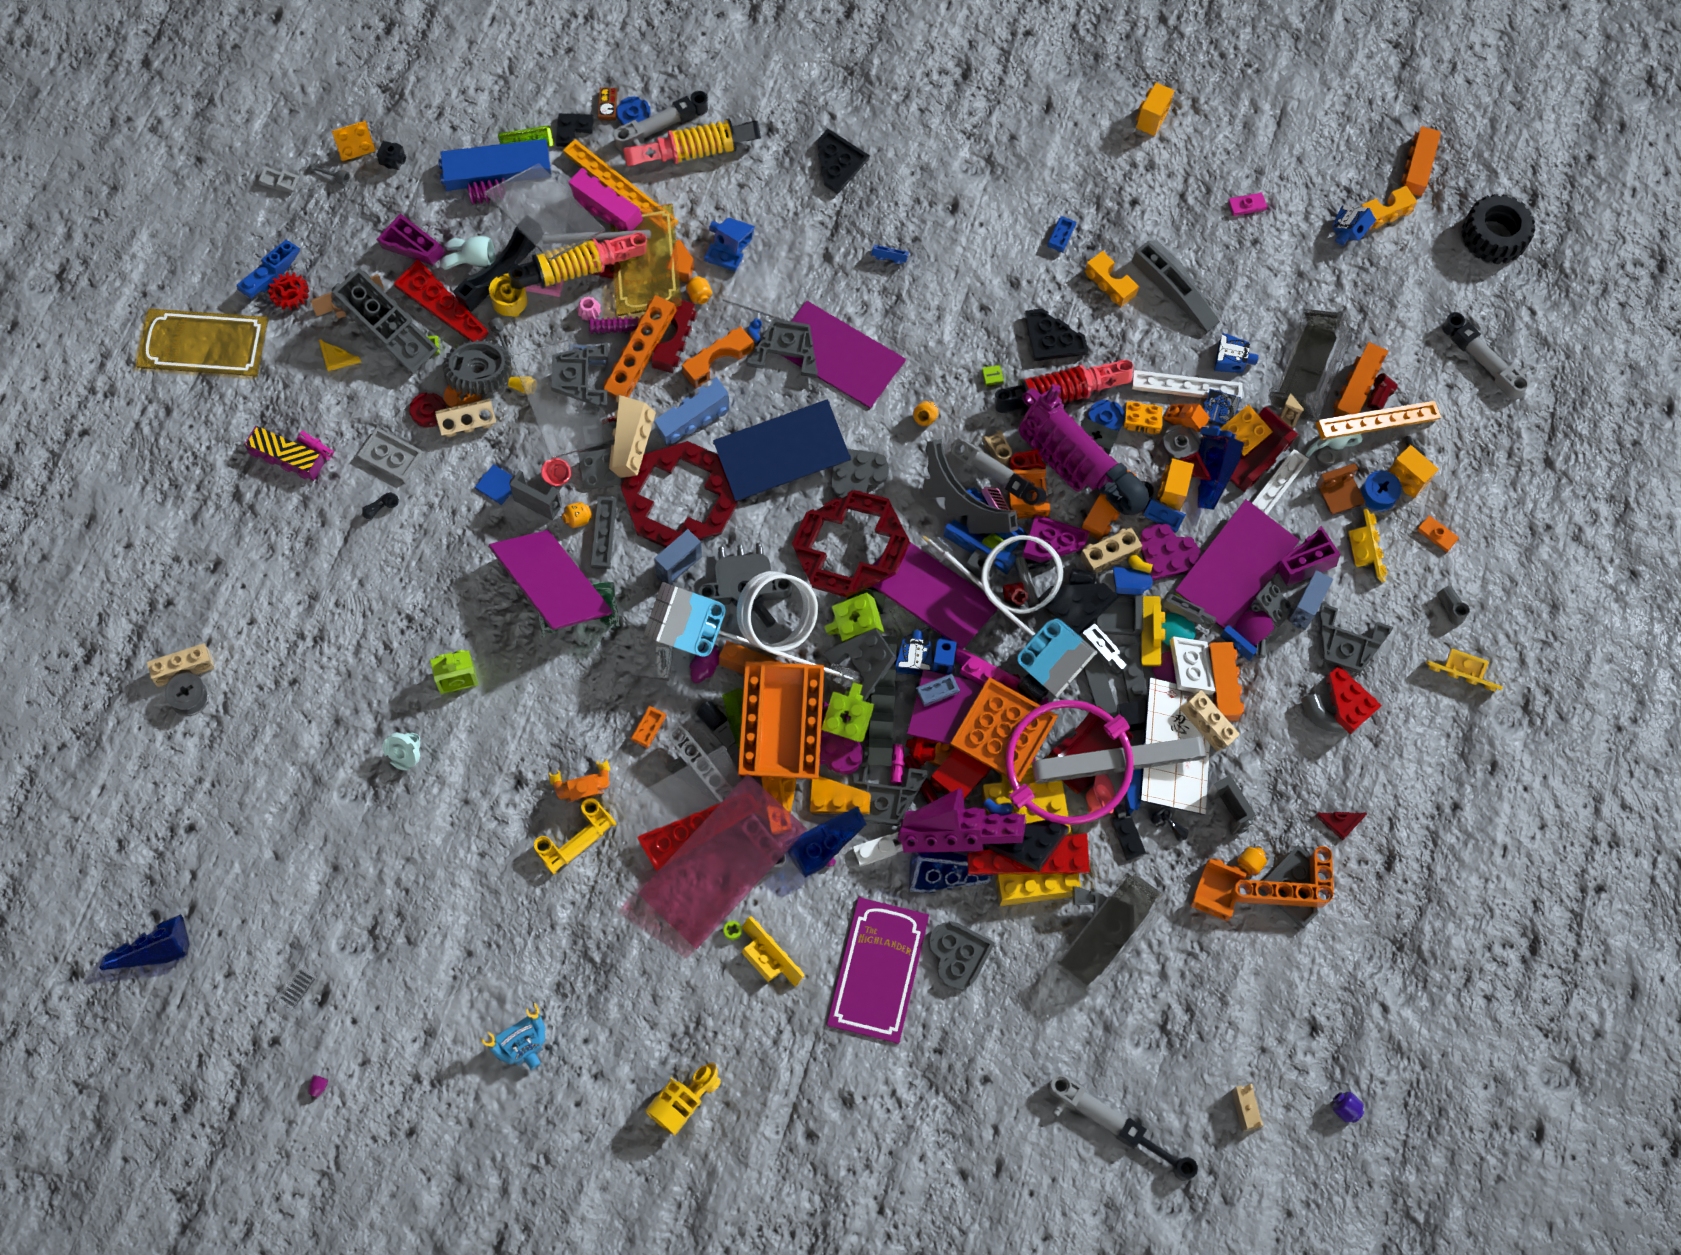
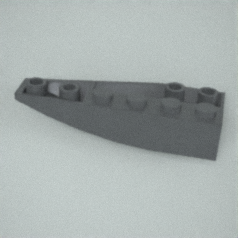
M1158 240L1147 241L1135 250L1132 263L1206 333L1219 324L1220 320L1183 264Z

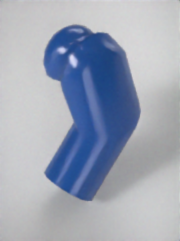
M757 318L751 321L747 330V334L754 341L755 346H758L762 340L759 336L762 322Z
M990 798L983 803V806L991 814L1010 815L1013 812V805L1010 803L996 805Z

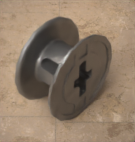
M181 673L174 676L167 683L165 698L167 703L178 714L193 716L200 713L206 707L209 701V692L197 675Z

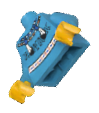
M534 1003L536 1008L534 1012H529L526 1006L525 1009L528 1016L496 1037L487 1032L490 1035L488 1041L480 1038L481 1042L488 1046L497 1059L508 1064L516 1063L518 1066L526 1062L530 1070H534L541 1065L536 1054L543 1050L545 1025L536 1003Z

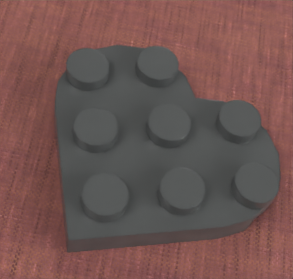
M848 449L851 460L833 466L831 486L832 492L839 499L847 496V493L853 490L867 493L868 488H876L887 480L889 466L886 457L875 452Z
M953 921L937 925L932 931L929 940L930 951L940 960L938 966L939 979L947 987L961 991L966 990L976 981L995 945V942Z

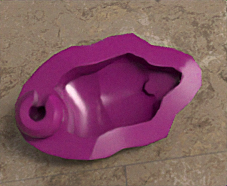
M714 644L708 656L703 657L695 654L689 666L691 670L690 675L694 683H700L714 674L716 667L719 665L720 650L716 644Z

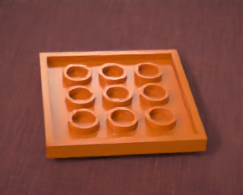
M989 677L950 745L1007 777L1005 759L1009 739L1018 723L1027 714L1041 705ZM1048 711L1039 715L1025 727L1019 736L1013 759L1018 784L1022 781L1058 718L1057 714Z

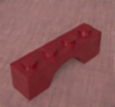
M674 298L673 303L677 311L670 323L675 326L677 333L670 341L658 343L651 359L652 368L669 373H674L675 367L678 368L680 365L681 357L679 356L681 352L685 351L686 337H690L692 331L691 324L696 321L698 314L695 311L694 303Z

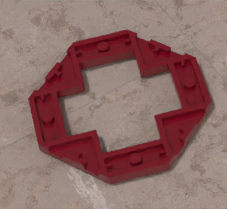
M689 441L644 454L638 475L626 477L621 485V491L637 535L665 548L687 529L700 541L710 536L721 535L738 505V501H735L733 498L732 490L718 454ZM679 460H683L711 473L704 487L706 490L719 495V498L705 524L687 516L678 532L647 518L654 506V501L639 494L654 467L672 474Z
M853 490L848 492V495L843 498L833 499L815 511L812 509L806 512L793 539L792 546L812 588L849 597L897 574L910 545V540L888 498ZM849 509L880 517L874 529L875 533L890 537L878 566L860 562L853 578L822 570L827 555L825 552L812 549L824 521L842 525Z

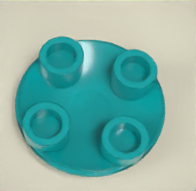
M1177 613L1166 614L1165 623H1161V629H1165V640L1162 641L1170 647L1172 637L1192 640L1195 637L1196 629L1194 623Z

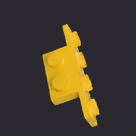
M1364 509L1367 526L1349 531L1355 565L1358 568L1374 563L1377 578L1381 582H1386L1387 570L1385 565H1382L1381 558H1384L1381 547L1378 546L1380 536L1374 524H1377L1374 513L1371 514L1368 509Z
M1143 596L1142 666H1161V640H1165V629H1161V623H1165V612H1161L1160 596Z
M1451 648L1445 665L1429 660L1425 661L1429 665L1428 669L1440 672L1442 669L1448 671L1447 675L1458 679L1459 676L1466 678L1465 682L1477 685L1478 682L1485 684V689L1494 692L1496 688L1502 690L1503 686L1483 679L1489 663L1488 660Z
M752 916L748 917L742 929L753 942L746 946L741 953L767 982L782 972L795 987L799 985L805 976L804 973L788 957L787 953L775 943L774 939L764 931L761 925Z

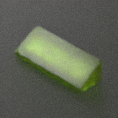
M550 125L498 134L500 144L546 139L548 147L554 145Z
M740 688L722 695L729 725L738 749H740L744 690Z

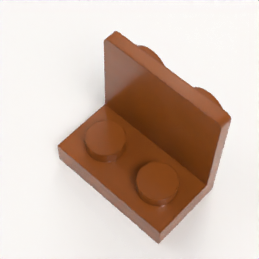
M1355 463L1321 474L1316 483L1331 515L1365 504V500L1354 480V475L1358 470Z

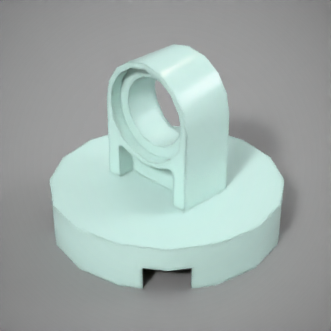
M396 732L390 734L383 741V754L389 756L392 760L390 763L396 768L408 770L419 762L420 736L418 734Z

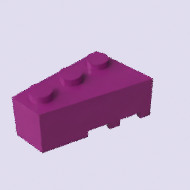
M401 213L376 239L382 249L415 260L418 259L432 266L445 253L440 243Z
M1320 526L1312 536L1307 537L1299 547L1294 548L1281 560L1278 573L1286 586H1290L1312 577L1316 570L1322 573L1337 567L1341 554L1323 527Z

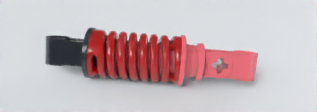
M1124 359L1097 367L1092 366L1089 369H1085L1080 364L1070 369L1052 372L1051 374L1047 373L1038 377L1019 379L1018 386L996 391L995 410L999 413H1008L1023 408L1027 413L1029 407L1023 401V394L1033 388L1042 395L1050 389L1052 384L1061 386V392L1058 396L1062 400L1061 403H1066L1067 400L1071 402L1074 399H1088L1091 391L1097 392L1101 389L1130 383L1133 375V363L1130 360Z

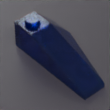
M1202 436L1198 453L1211 480L1201 479V484L1198 486V508L1215 509L1240 461L1244 442L1226 436Z
M857 806L783 843L792 862L805 878L823 869L866 825V822Z
M912 853L909 866V891L930 894L935 893V890L945 888L952 890L956 886L966 885L969 887L991 883L993 875H968L967 856L958 853Z
M180 914L156 925L158 929L147 935L144 932L132 944L125 943L105 954L99 968L101 970L164 964L183 959L187 955L190 945L183 916Z

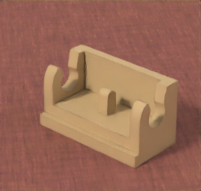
M1253 1084L1245 1087L1237 1086L1231 1090L1242 1132L1264 1126L1254 1095Z

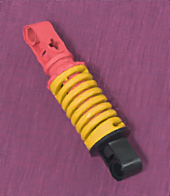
M727 118L723 121V124L717 121L716 124H704L702 127L698 125L695 128L690 127L689 130L687 128L676 131L670 130L666 138L658 137L657 142L626 147L623 148L626 166L638 165L661 159L662 162L673 159L674 163L678 164L683 161V158L689 161L690 154L692 159H696L697 153L699 158H703L704 154L706 157L710 156V150L712 155H716L717 151L719 154H722L723 148L725 152H736V143L760 139L761 134L758 120L733 126L731 120ZM649 147L651 150H654V153L651 154V157L645 154V152L648 151Z
M640 232L617 237L613 240L607 239L601 243H598L593 238L578 245L567 246L564 249L560 248L558 251L553 250L551 253L532 255V262L512 266L509 269V284L514 289H522L539 283L540 287L544 289L546 286L554 285L555 281L557 283H561L562 280L567 281L568 276L571 280L575 276L580 278L581 272L583 276H587L588 272L590 274L604 272V265H613L618 261H625L629 258L644 255L646 253L647 238Z

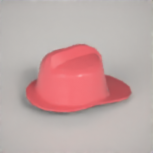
M1105 774L1096 775L1094 786L1086 793L1089 813L1099 810L1115 796L1113 784Z

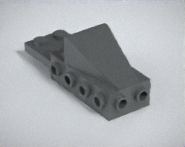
M359 267L354 272L350 271L341 284L337 283L332 288V303L338 309H343L350 321L356 322L369 343L373 342L378 348L382 347L384 350H387L412 375L438 351L439 348L412 323L411 316L406 311H403L393 298L387 296L382 287L378 284L376 285L371 280V277Z

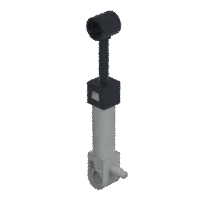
M1057 1075L1051 1080L1048 1086L1049 1092L1054 1098L1059 1100L1053 1111L1054 1116L1058 1117L1065 1106L1071 1109L1075 1108L1115 1134L1118 1140L1130 1148L1135 1149L1138 1144H1141L1173 1165L1174 1174L1179 1180L1188 1181L1197 1174L1198 1165L1194 1159L1190 1157L1177 1159L1144 1137L1147 1131L1145 1127L1131 1118H1125L1085 1092L1086 1089L1069 1077ZM1055 1083H1063L1065 1091H1058L1055 1088ZM1182 1164L1190 1167V1174L1182 1172Z

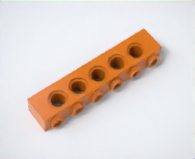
M657 295L654 296L653 300H649L646 307L647 311L639 318L637 329L632 331L628 345L624 346L621 351V358L618 362H615L610 378H606L603 384V390H607L608 396L616 399L617 395L630 397L652 357L656 345L660 342L677 311L674 303ZM654 315H660L659 319L653 320L652 317ZM647 330L652 331L650 335H643ZM637 346H643L642 350L635 351V348ZM630 361H633V362H634V365H633V366H631V367H626V364H627L628 362H630ZM621 377L626 378L622 383L617 382Z

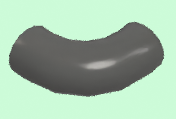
M1308 695L1301 698L1306 716L1315 726L1330 732H1346L1336 721V713L1328 711L1323 706L1320 695Z

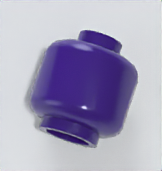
M1339 1092L1333 1098V1112L1342 1121L1356 1123L1361 1119L1364 1114V1105L1352 1092Z

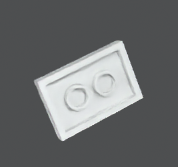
M1172 637L1170 645L1178 690L1196 693L1202 690L1205 694L1212 695L1216 690L1207 642Z

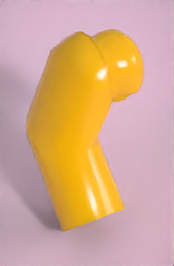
M1131 555L1128 558V563L1132 569L1151 573L1153 564L1143 562L1137 555Z

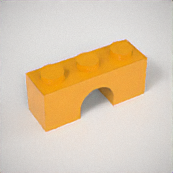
M1407 186L1391 192L1387 200L1389 207L1383 206L1377 198L1361 205V207L1370 208L1376 218V221L1368 230L1377 229L1389 221L1394 222L1403 215L1408 216L1414 211L1417 200Z
M1101 251L1087 262L1085 273L1089 279H1093L1098 284L1100 290L1105 291L1114 303L1122 307L1137 295L1139 286L1128 275L1121 279L1112 278L1109 274L1113 271L1115 262L1104 251Z

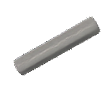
M1018 557L1015 564L1024 589L1028 593L1027 604L1035 606L1037 605L1038 598L1026 559Z

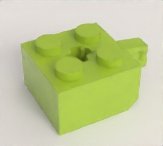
M868 593L833 605L834 622L825 625L827 634H838L843 642L872 629H877L880 634L884 633L875 599Z
M458 650L454 654L451 652L430 659L433 676L440 694L479 685L469 650Z
M853 682L850 692L846 691L845 695L838 692L832 693L821 730L863 742L874 706L872 703L863 701V696L860 695L863 685ZM848 712L849 716H851L850 720L845 718V714H848Z

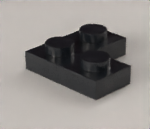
M559 113L556 146L567 147L574 141L575 133H593L594 116L589 114Z

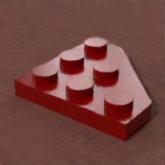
M1340 666L1326 677L1327 684L1331 687L1330 698L1332 706H1335L1337 712L1335 719L1349 734H1352L1382 706L1376 698L1371 696Z

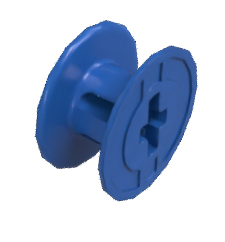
M1379 470L1367 477L1360 492L1368 508L1381 512L1389 510L1394 506L1401 494L1402 486L1394 474Z

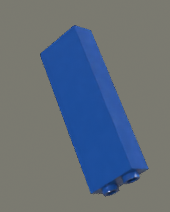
M546 139L441 151V159H438L440 170L443 169V173L440 174L441 184H445L446 191L468 189V183L470 187H473V182H476L479 187L481 181L487 186L488 180L494 185L495 179L501 184L503 178L505 184L552 178Z

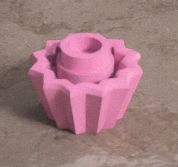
M584 297L580 300L576 309L578 311L577 316L588 322L590 318L595 320L597 317H600L599 313L602 312L600 309L601 305L593 297Z

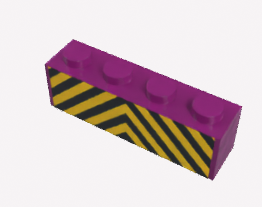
M258 426L254 427L244 443L248 454L255 458L261 457L271 465L277 464L287 472L293 471L303 479L308 478L314 481L325 464L320 453Z

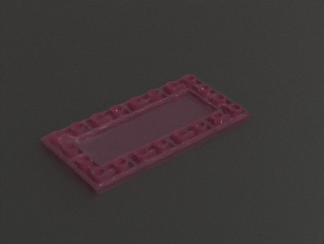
M747 774L638 894L693 947L698 949L804 834L807 828Z

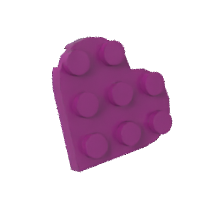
M1153 524L1142 531L1139 540L1143 545L1141 553L1144 562L1153 564L1151 573H1148L1153 581L1187 574L1201 557L1200 549L1192 537H1176L1171 527L1167 524Z
M821 730L819 765L826 764L830 771L839 772L841 775L851 774L858 770V766L863 760L860 742Z

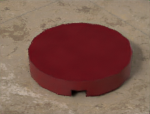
M425 392L417 395L411 401L409 413L414 423L418 426L429 428L438 425L435 411L447 408L441 396L436 393L427 394Z

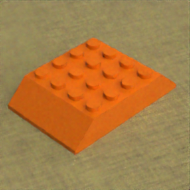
M745 662L738 775L819 779L824 665Z

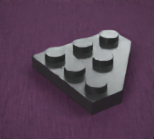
M1297 845L1264 881L1310 884V855ZM1278 890V894L1281 897H1286V893L1283 890ZM1298 891L1299 896L1306 899L1305 893ZM1277 905L1302 929L1318 914L1317 907Z

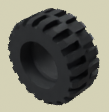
M1492 194L1491 197L1489 195L1482 197V199L1475 202L1463 222V241L1466 246H1469L1468 250L1476 254L1475 257L1478 259L1482 258L1485 262L1490 263L1492 261L1493 264L1503 262L1505 264L1511 260L1514 261L1524 253L1534 236L1536 227L1529 208H1525L1526 205L1523 202H1518L1517 198H1510L1505 194L1501 196ZM1485 222L1501 223L1510 231L1511 236L1502 237L1494 234L1488 229Z

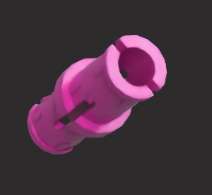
M305 431L300 432L304 438L298 435L296 439L298 442L320 453L325 460L331 459L328 454L333 456L334 450L322 444L321 440L313 438Z
M893 744L892 765L890 766V784L892 785L903 784L905 746L902 744Z

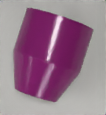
M313 1074L309 1083L308 1094L319 1097L324 1092L329 1080Z

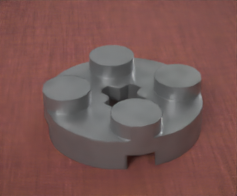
M1174 425L1166 431L1162 440V446L1169 457L1179 460L1198 451L1200 438L1191 427ZM1178 440L1185 441L1184 446L1178 445Z

